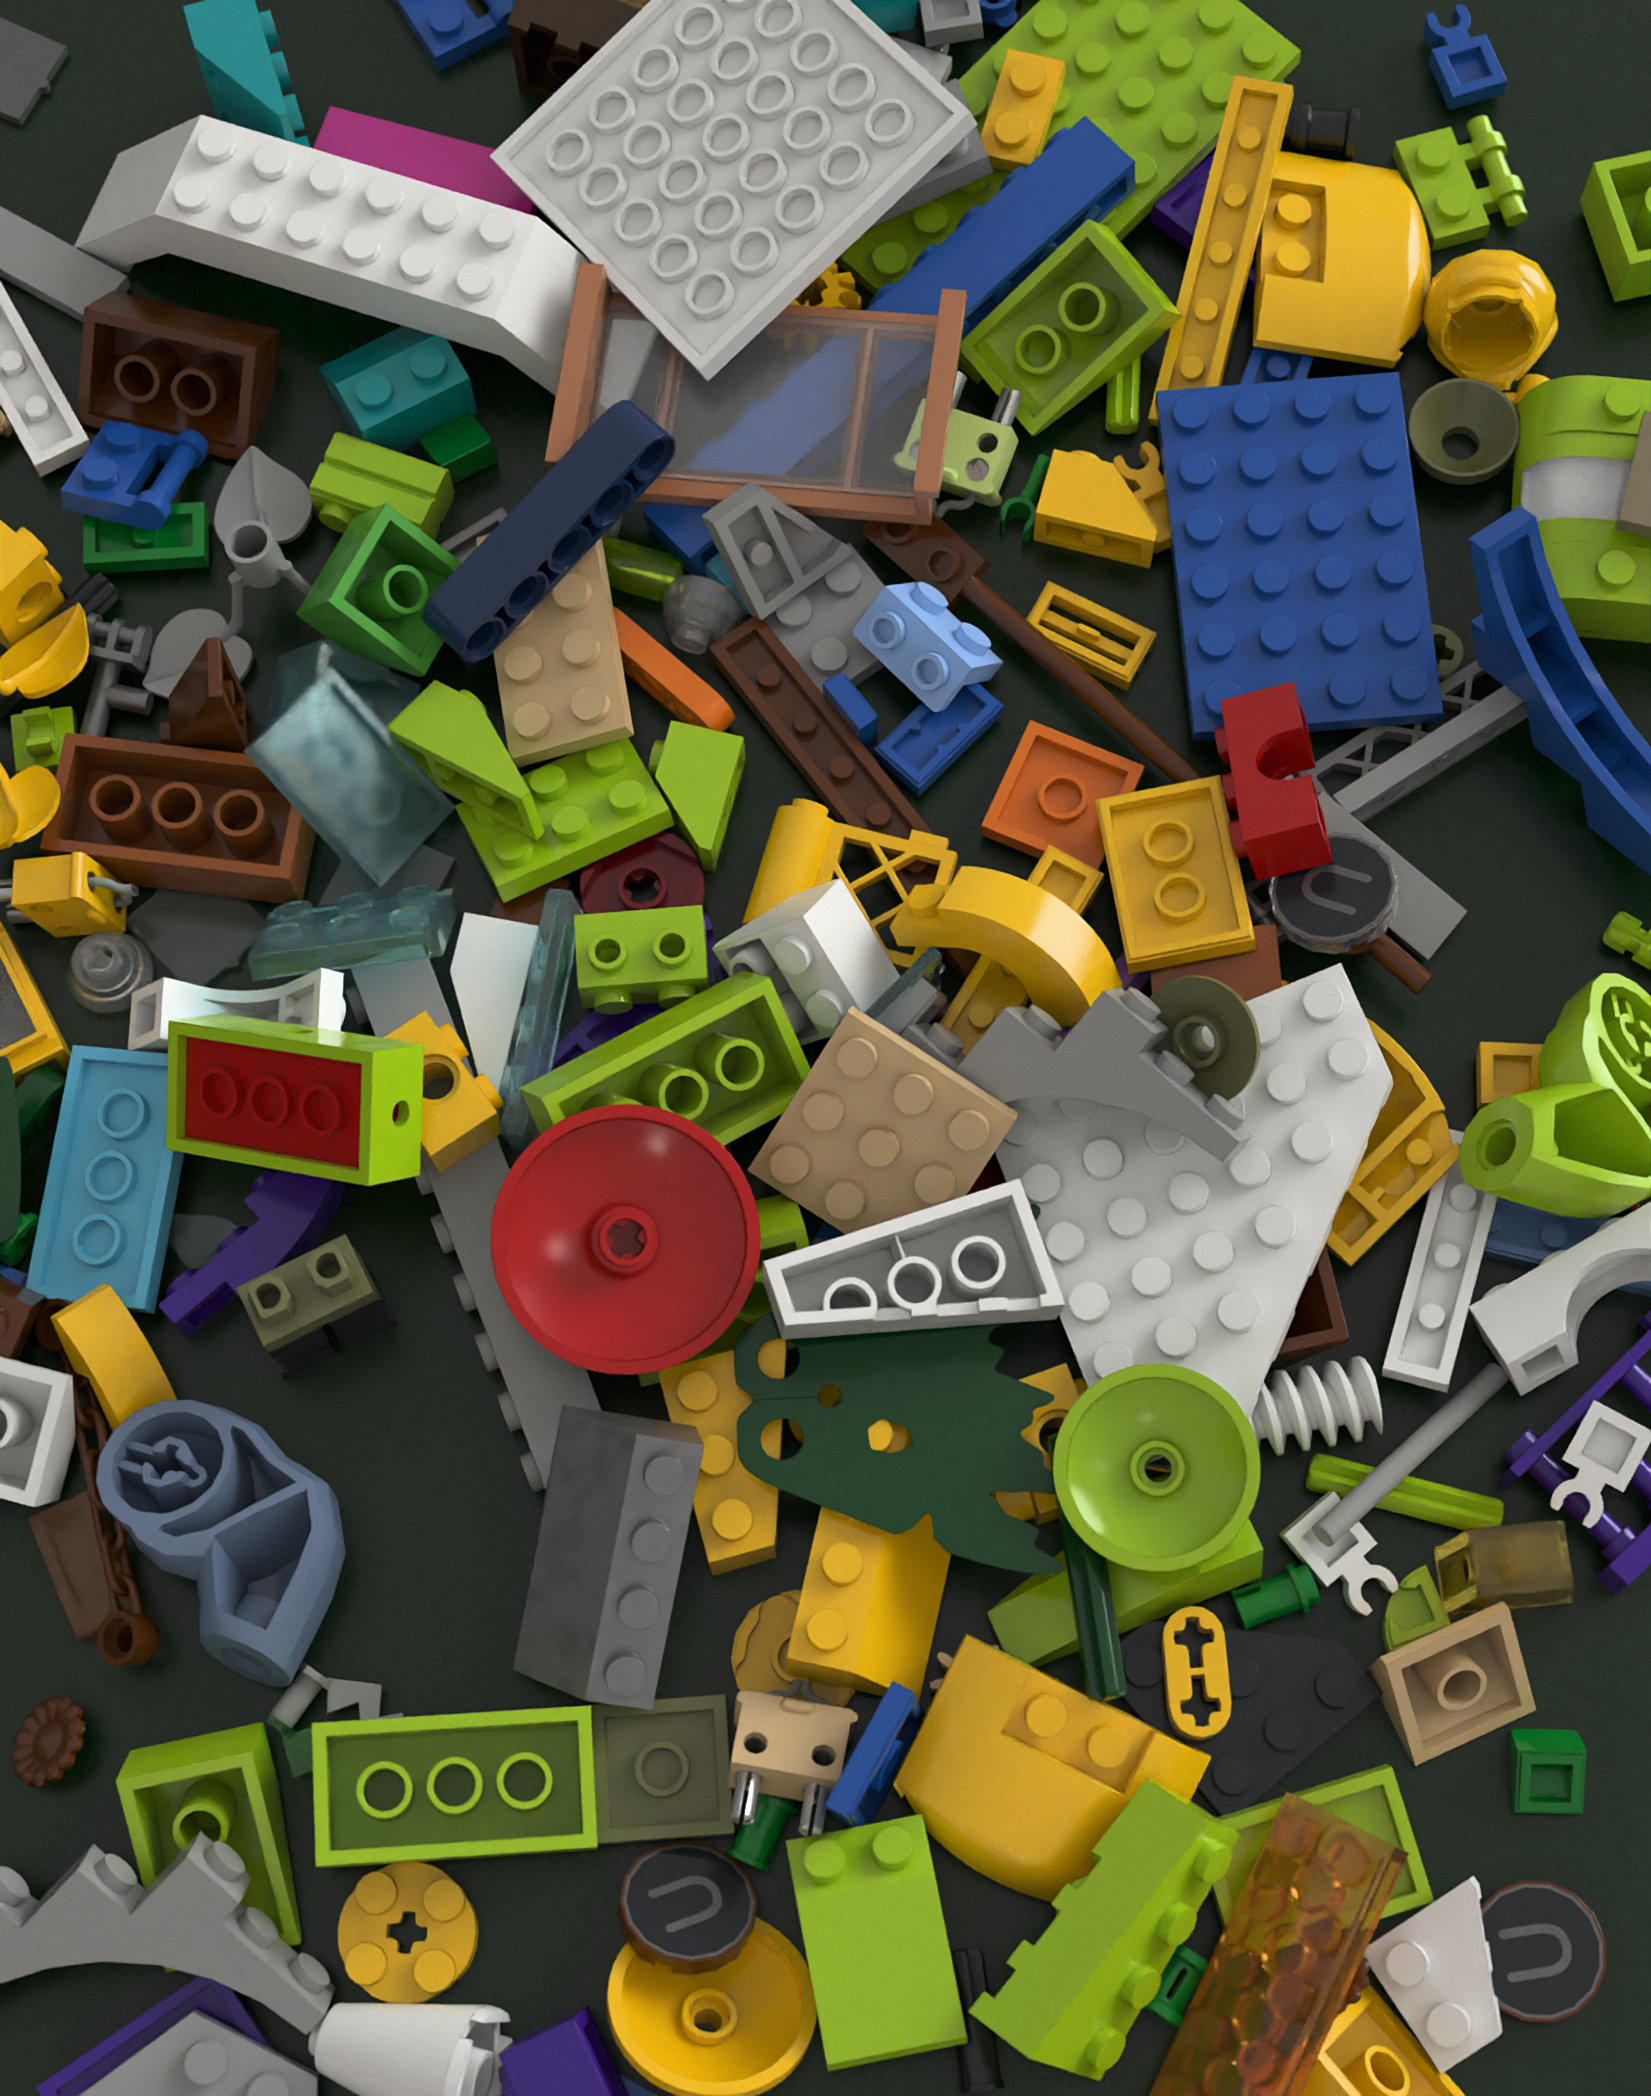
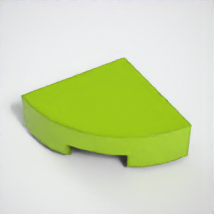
M1426 1565L1406 1576L1399 1583V1588L1390 1595L1386 1603L1382 1618V1638L1387 1654L1451 1625Z

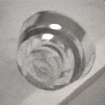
M684 575L664 587L662 593L664 629L672 636V643L681 650L702 654L706 652L709 645L717 640H721L727 633L735 629L742 620L743 611L735 593L715 580L696 575Z
M117 931L97 932L85 937L75 948L67 968L68 986L75 999L85 1008L104 1014L118 1013L131 1008L132 992L151 984L153 978V963L146 947L135 937Z

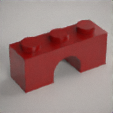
M1294 681L1221 700L1224 726L1215 728L1214 734L1222 764H1230L1231 772L1222 774L1221 779L1229 810H1238L1239 819L1229 822L1230 836L1237 858L1249 857L1257 881L1332 863L1325 816L1311 774L1282 780L1291 774L1316 768L1309 727Z

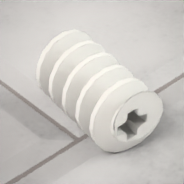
M1355 1356L1349 1360L1346 1374L1338 1362L1334 1360L1327 1361L1323 1365L1321 1379H1319L1311 1366L1302 1365L1297 1369L1295 1384H1293L1286 1371L1282 1369L1274 1370L1271 1374L1269 1390L1263 1382L1258 1393L1259 1399L1249 1420L1257 1440L1258 1449L1260 1447V1440L1267 1438L1277 1456L1284 1455L1286 1436L1289 1434H1294L1303 1451H1309L1313 1430H1320L1329 1447L1336 1446L1338 1428L1342 1425H1346L1355 1443L1362 1442L1366 1421H1372L1379 1434L1382 1435L1383 1430L1382 1409L1377 1382L1371 1367L1365 1358L1361 1356Z

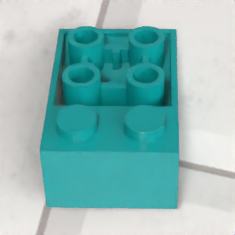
M205 0L183 6L194 49L217 120L310 148L307 135L296 138L294 135L295 131L305 129L295 93L283 96L281 91L292 87L283 52L279 51L270 54L269 48L280 45L270 10L258 12L255 0Z

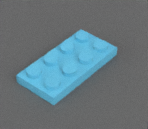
M79 1045L72 1046L26 1282V1288L46 1296L44 1302L56 1298L75 1302L105 1283L113 1288L128 1311L155 1314L184 1158L183 1152L166 1149L167 1053Z

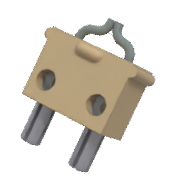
M797 1679L793 1680L791 1687L786 1690H772L766 1693L744 1690L737 1693L733 1725L737 1728L727 1783V1787L735 1788L730 1819L736 1824L739 1823L744 1791H749L743 1825L751 1824L754 1820L758 1793L803 1801L798 1830L806 1837L812 1805L816 1803L817 1809L812 1838L822 1835L826 1813L825 1804L842 1774L846 1748H850L853 1745L858 1721L857 1713L852 1711V1709L832 1706L826 1699L815 1696L812 1693L810 1682H801ZM801 1688V1694L804 1700L793 1699V1697H795L799 1693Z

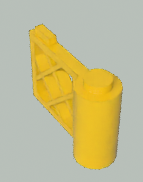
M796 798L793 799L791 806H779L741 927L792 895L833 881L837 876V878H841L894 967L923 975L931 947H915L913 955L889 950L884 945L877 931L893 922L908 898L905 889L895 874L896 871L916 860L939 865L934 884L950 885L958 856L957 852L947 850L949 839L912 829L909 840L834 822L827 817L829 810L825 806L806 799ZM846 842L871 848L882 866L849 884L839 866ZM883 852L899 856L888 862ZM888 876L903 903L870 920L856 894Z

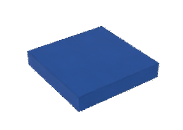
M894 1681L890 1684L825 1804V1807L835 1820L845 1829L872 1824L893 1785L892 1781L925 1716L914 1692Z

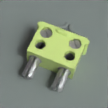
M958 371L956 373L940 490L966 499L963 501H945L937 508L936 499L933 498L932 512L938 517L943 518L944 513L950 509H967L974 502L990 507L1001 504L1002 498L999 491L1019 442L1011 427L1022 399V394L1018 390L1013 389L1012 391L1011 387H1004L992 418L988 420L955 409L967 379L962 372ZM925 399L921 401L902 453H897L894 456L895 464L904 478L912 481V487H914L926 404ZM997 446L992 452L985 453L989 447Z

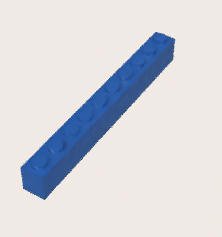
M1086 116L1070 129H1060L1049 139L1043 153L1028 167L1021 166L1013 170L1003 181L999 192L983 207L976 205L969 209L958 222L956 231L939 246L932 244L924 249L916 258L912 270L896 284L888 283L880 288L872 297L867 311L938 316L942 289L967 290L962 341L1087 219L1100 223L1135 191V161ZM828 336L824 348L807 363L801 361L791 367L782 378L780 387L763 402L755 401L746 407L739 415L736 426L719 441L712 440L702 446L693 457L691 466L688 469L813 479L844 451L860 338ZM880 339L867 430L930 374L934 343ZM647 502L646 506L641 510L650 534L699 581L706 575L705 564L719 553L701 517L712 507Z

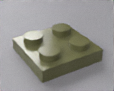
M726 1694L654 1700L652 1710L611 1704H591L597 1841L599 1846L735 1835V1823L730 1819L733 1789L727 1787L731 1758Z

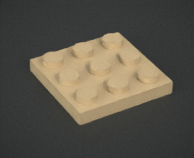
M851 1006L747 1171L844 1234H849L966 1196L1019 1113L865 1013Z

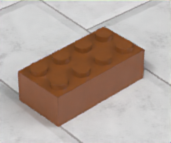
M65 733L56 773V779L61 792L60 804L52 820L44 827L40 850L45 857L70 855L72 852L86 853L94 861L99 862L108 869L109 873L123 884L302 906L324 795V789L312 762Z

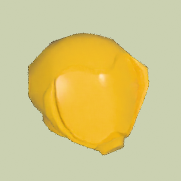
M1481 249L1455 258L1432 278L1425 299L1422 318L1428 333V348L1437 361L1457 377L1482 380L1497 387L1500 391L1510 390L1511 383L1514 380H1519L1527 373L1551 344L1558 331L1554 287L1538 263L1511 250Z

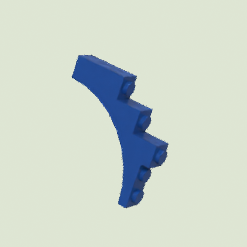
M1518 506L1468 538L1482 614L1470 621L1478 666L1525 701L1533 747L1581 783L1588 827L1651 876V747L1632 725L1612 696L1582 646L1559 597L1548 566L1536 516L1523 507Z

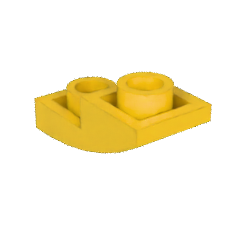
M101 1284L50 1317L74 1372L89 1378L112 1432L137 1410L162 1400H177L148 1341L110 1285Z

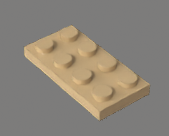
M489 534L476 538L477 547ZM601 537L493 651L508 752L518 768L634 736Z

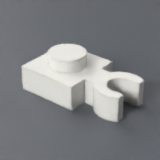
M1594 1400L1562 1460L1579 1468V1471L1574 1479L1564 1481L1555 1489L1551 1498V1508L1558 1511L1568 1494L1580 1492L1587 1496L1590 1501V1510L1582 1524L1588 1528L1593 1527L1599 1521L1603 1512V1499L1600 1492L1605 1483L1624 1493L1651 1443V1430Z
M1328 1491L1280 1532L1279 1535L1303 1564H1307L1311 1574L1321 1586L1328 1587L1339 1577L1343 1581L1342 1590L1347 1605L1356 1613L1367 1616L1373 1610L1362 1598L1361 1587L1363 1583L1370 1578H1374L1389 1593H1394L1399 1588L1398 1583L1388 1569L1379 1565L1369 1564L1363 1557L1378 1543L1359 1521L1331 1547L1324 1545L1318 1540L1312 1530L1313 1525L1341 1500L1334 1491Z

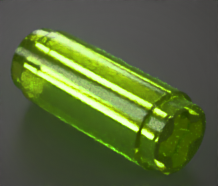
M605 534L602 536L611 588L658 602L662 600L674 602L683 579L684 561L674 559L672 554Z

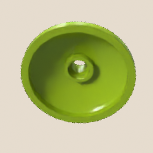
M1152 1363L1127 1367L1115 1371L1093 1384L1078 1398L1067 1413L1060 1427L1053 1454V1477L1056 1494L1060 1506L1075 1532L1093 1550L1117 1564L1142 1571L1165 1572L1184 1569L1199 1564L1220 1552L1236 1537L1248 1520L1254 1507L1260 1484L1261 1464L1257 1440L1252 1426L1239 1404L1226 1390L1208 1377L1196 1371L1170 1364ZM1162 1456L1170 1461L1172 1471L1167 1480L1153 1482L1147 1477L1146 1465L1153 1457Z

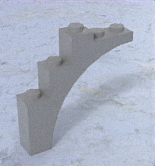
M1121 987L1104 990L1064 1040L1058 1036L1062 1028L1057 1021L1035 1005H1031L1028 1009L1023 1005L1004 1008L967 1056L961 1052L965 1047L961 1039L947 1027L936 1022L932 1026L927 1022L907 1026L900 1035V1037L1002 1103L1027 1098L1084 1099L1132 1110L1182 1133L1222 1163L1237 1156L1253 1137L1251 1133L1241 1126L1245 1121V1117L1232 1103L1218 1094H1214L1211 1098L1206 1096L1190 1082L1195 1075L1182 1060L1168 1051L1164 1050L1159 1055L1153 1050L1170 1029L1157 1019L1161 1013L1158 1006L1133 987H1129L1126 992Z
M201 1831L146 1889L137 1883V1876L128 1863L117 1855L105 1854L94 1843L39 1901L29 1894L26 1882L18 1873L6 1866H0V1984L47 1968L94 1962L160 1965L213 1979L266 2005L305 2035L326 2015L336 1988L330 1983V1978L325 1968L314 1957L306 1953H296L278 1936L276 1926L265 1913L254 1907L246 1908L240 1903L252 1878L245 1871L244 1862L230 1846L220 1841L213 1843Z

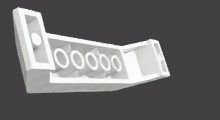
M204 115L190 119L118 154L74 246L115 270L128 274L135 263L170 253L502 356L555 396L579 263H592L536 216ZM609 281L610 286H611V289H612V292H620V291ZM613 320L596 419H599L613 404L622 400H631L659 333L650 322Z

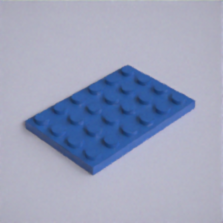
M1399 372L1157 391L1155 407L1192 741L1215 740L1214 729L1224 726L1221 700L1292 681L1295 683L1310 732L1440 722L1443 715V706Z

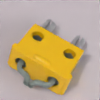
M72 852L70 855L14 860L13 879L0 880V902L11 901L6 906L7 920L11 924L35 922L54 937L111 932L123 934L126 927V908L132 903L133 896L139 895L138 887H135L134 884H123L109 873L108 869L82 852Z

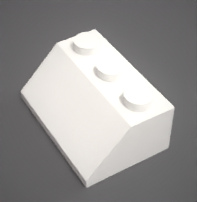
M0 1356V1498L32 1507L58 1501L76 1438L73 1377L69 1374Z

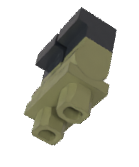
M346 1234L236 1287L263 1347L272 1356L283 1380L337 1355L323 1326L327 1323L333 1328L344 1350L397 1325L370 1267L357 1250L352 1247Z

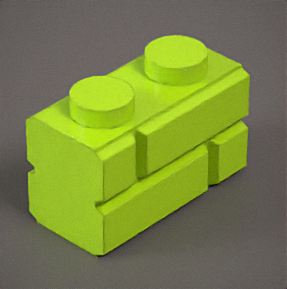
M335 432L324 455V462L320 463L309 488V495L316 515L319 516L323 524L337 532L344 533L353 517L387 503L433 540H435L439 532L440 523L444 521L455 493L448 469L341 432Z

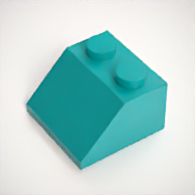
M402 326L318 368L322 380L355 437L396 452H401L417 444V437L469 411L473 416L478 414L470 378L447 339L406 326Z

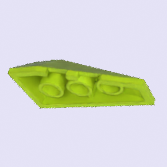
M1171 1472L1150 1480L1153 1482H1163L1169 1478ZM1248 1518L1241 1531L1220 1552L1188 1568L1165 1572L1142 1571L1117 1564L1106 1558L1118 1635L1174 1613L1181 1608L1189 1607L1262 1578L1264 1549L1250 1519ZM1064 1549L1054 1557L1062 1563L1063 1569L1061 1572L1053 1574L1034 1573L987 1612L988 1619L1002 1652L1035 1668L1079 1651Z

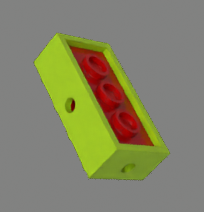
M224 1013L168 1020L166 1149L364 1186L420 1176L424 1044Z

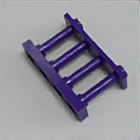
M1651 1310L1638 1322L1648 1332L1541 1437L1530 1428L1503 1455L1512 1465L1498 1479L1506 1489L1510 1488L1526 1471L1551 1495H1553V1492L1561 1483L1573 1479L1546 1451L1571 1426L1578 1430L1594 1400L1598 1401L1617 1381L1651 1413V1376L1637 1363L1651 1349ZM1642 1457L1630 1482L1650 1501L1646 1507L1651 1511V1464ZM1573 1492L1565 1497L1562 1506L1605 1547L1600 1553L1609 1563L1595 1577L1614 1596L1617 1595L1651 1564V1521L1637 1533L1630 1525L1623 1528L1603 1509L1599 1521L1593 1527L1588 1528L1582 1524L1590 1510V1501L1587 1496L1580 1492Z

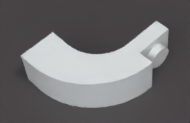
M320 968L279 987L249 991L214 989L163 977L132 992L128 1050L168 1054V1020L219 1013L340 1031L346 1013V1003L342 997L344 973Z

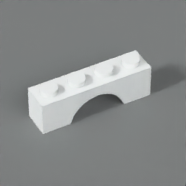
M1651 1202L1625 1217H1616L1607 1221L1592 1236L1568 1250H1560L1550 1254L1535 1269L1510 1283H1503L1491 1288L1481 1300L1469 1306V1310L1484 1342L1521 1396L1579 1363L1576 1345L1578 1330L1585 1314L1597 1300L1623 1285L1651 1281Z

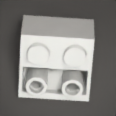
M841 878L792 895L720 940L712 948L729 977L742 970L770 977L800 1046L832 1036L851 1006L874 1019L905 985Z

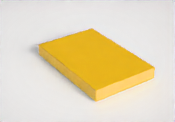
M1220 775L1095 799L1129 974L1256 950V941L1240 866L1230 836V820Z

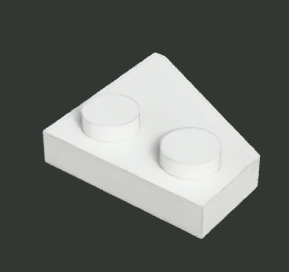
M1474 1876L1362 1949L1363 1957L1368 1960L1369 1966L1441 2074L1499 2037L1503 2032L1498 1999L1493 1991L1491 1978L1493 1967L1489 1942L1485 1940L1479 1899L1482 1898L1480 1884Z

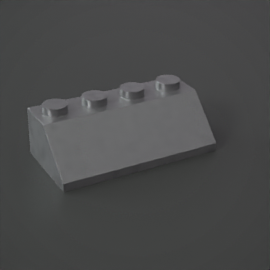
M562 1405L512 1663L514 1671L584 1701L645 1710L653 1709L704 1450V1443L695 1426Z

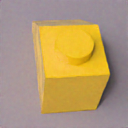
M1054 449L1035 514L1033 540L1150 569L1158 531L1115 465L1102 461L1090 452L1080 450L1065 452Z

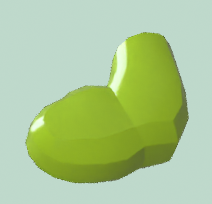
M1602 973L1588 982L1565 1003L1556 1026L1547 1035L1538 1059L1541 1089L1502 1097L1481 1108L1465 1129L1458 1155L1461 1174L1468 1185L1482 1192L1556 1215L1594 1220L1606 1219L1651 1198V996L1636 982L1618 973Z

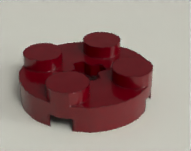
M664 830L584 866L580 876V892L584 914L702 905L704 910L705 907L704 877L695 854L683 840ZM646 877L655 880L654 892L657 894V897L652 901L646 900L643 903L633 902V895L627 889V886L631 882L641 885Z

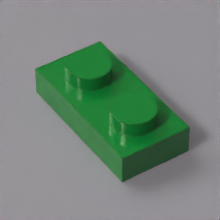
M205 503L170 504L172 508L171 514L163 527L158 530H146L83 514V565L87 573L99 572L103 574L209 567V512Z

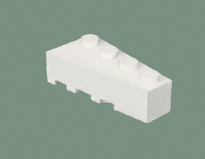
M1020 1178L763 1261L761 1279L782 1340L1057 1319L1065 1306Z

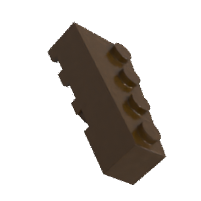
M516 0L507 26L519 92L549 99L641 9L618 0Z

